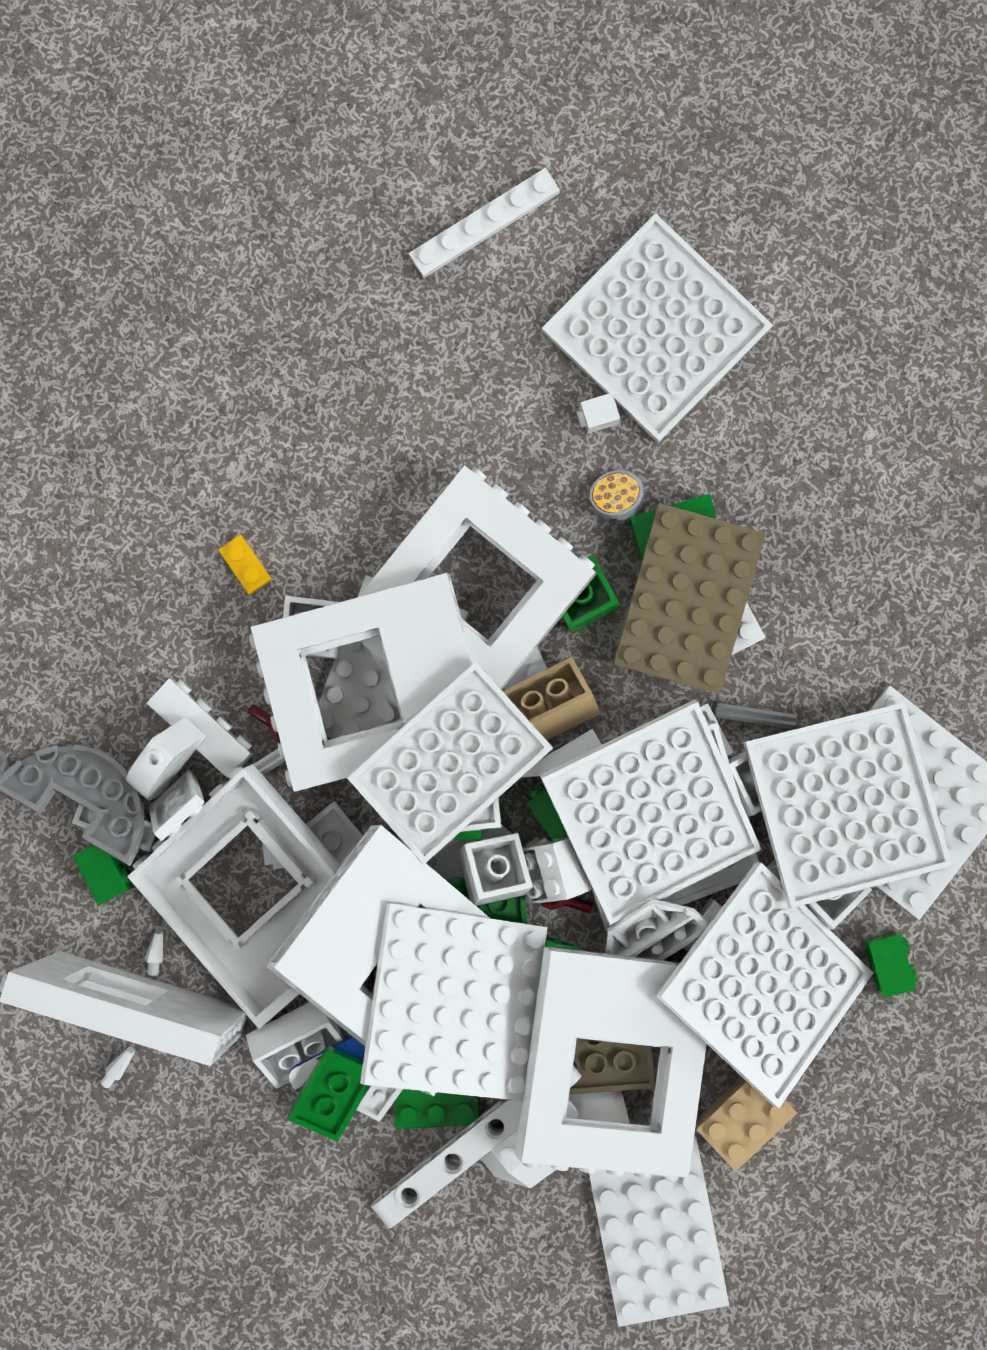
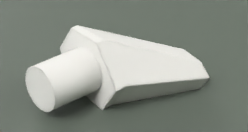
M163 930L154 931L145 956V961L148 963L147 974L151 976L159 974V963L163 962Z
M128 1047L105 1068L106 1075L101 1080L103 1087L110 1088L115 1080L121 1079L135 1053L132 1047Z

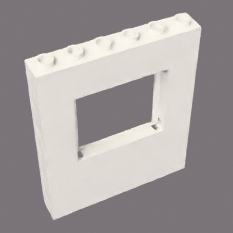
M464 465L358 597L412 583L417 578V581L429 578L471 526L537 580L489 640L462 619L473 663L477 662L502 690L594 578L596 572L592 568L595 564L583 554L580 558L570 552L573 546L562 537L558 540L553 538L549 534L552 529L540 519L536 523L527 517L530 511L519 502H516L515 505L505 499L509 494L497 484L492 488L484 482L487 476L476 467L470 470ZM379 636L360 641L386 663Z
M448 573L252 626V634L249 635L251 647L254 651L257 650L259 661L256 662L258 674L261 678L264 677L266 688L263 690L266 703L271 705L273 711L271 724L273 730L278 732L281 743H278L279 754L282 760H286L288 768L285 771L286 781L289 787H293L294 792L349 777L473 664L453 584ZM379 636L401 721L327 740L306 655Z
M252 764L245 768L242 766L236 768L228 776L231 780L225 786L220 784L209 793L211 799L206 804H202L203 807L200 812L186 822L183 821L181 828L176 834L167 840H159L151 848L154 852L149 857L144 855L132 865L135 870L127 877L258 1029H260L299 995L296 990L274 974L266 965L340 868L341 864ZM248 825L297 881L298 885L238 937L189 879Z
M382 825L370 826L266 965L274 974L365 1047L373 994L362 984L378 963L386 903L489 918L426 863L423 864L410 849ZM421 1091L432 1096H434L435 1093H437L431 1091Z
M544 946L515 1155L524 1166L540 1168L541 1165H551V1168L560 1171H567L569 1167H575L585 1173H596V1169L607 1170L608 1174L623 1176L624 1172H631L641 1178H651V1174L661 1175L663 1179L677 1181L678 1177L689 1178L706 1043L656 996L680 962ZM577 1038L661 1047L650 1126L566 1118Z
M62 951L8 972V974L3 976L0 983V992H2L0 1002L208 1066H212L242 1036L247 1015L239 1005Z

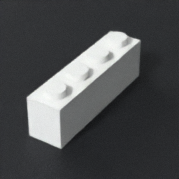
M169 678L150 698L147 704L171 726L186 717L206 736L196 749L222 774L229 778L228 776L239 766L243 767L254 755L250 750L252 744L242 735L236 737L229 730L232 726L224 718L219 716L216 719L209 712L212 707L202 698L196 700L189 693L192 689L184 681L179 679L176 682Z

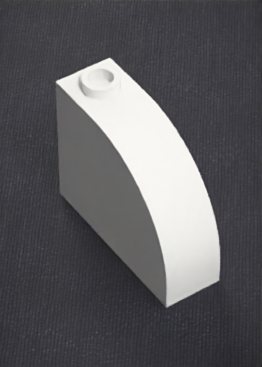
M186 717L150 740L129 770L126 781L147 800L156 798L166 790L206 735Z

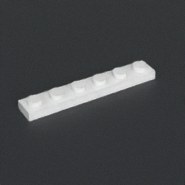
M544 168L409 253V257L422 277L425 278L560 193V189L547 169Z

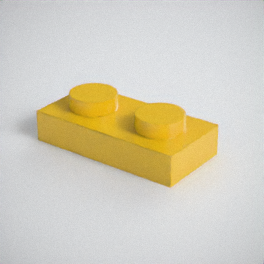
M241 534L218 549L249 595H252L272 581V578Z

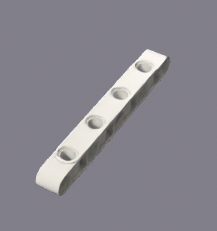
M574 1065L572 1069L570 1088L582 1076L574 1067ZM501 1099L383 1193L384 1197L382 1195L379 1196L371 1204V1208L388 1229L394 1227L518 1130L523 1101ZM498 1119L503 1122L504 1127L496 1129L491 1125L490 1121ZM456 1154L460 1158V1162H451L447 1155ZM412 1188L416 1191L417 1195L409 1196L404 1189Z

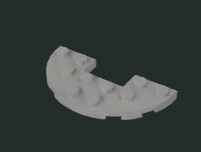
M82 745L51 746L35 751V755L28 757L22 762L20 760L17 761L1 775L0 791L40 815L56 791L96 813V816L81 838L129 866L136 857L144 831V807L141 794L126 781L128 775L126 769L106 753Z

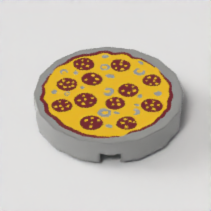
M610 471L600 476L593 483L590 490L592 508L597 515L607 520H610V518H617V521L625 520L635 515L644 503L645 493L639 477L627 471Z

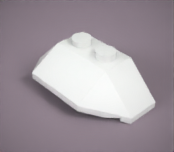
M652 899L607 929L605 954L664 960L699 938L709 923L694 908Z
M568 1099L566 1118L579 1119L580 1112ZM518 1129L484 1155L481 1160L494 1177L532 1188L553 1173L555 1169L551 1168V1165H541L540 1168H529L523 1165L515 1155Z

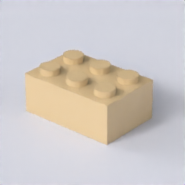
M572 657L503 690L507 697L546 740L601 714L589 686Z
M741 1076L696 1119L695 1128L736 1172L786 1125L797 1112L786 1100H784L779 1108L772 1106Z

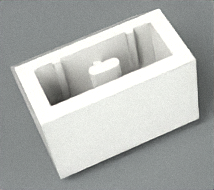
M569 837L558 838L522 848L533 886L527 892L530 904L568 900L591 891L589 880Z

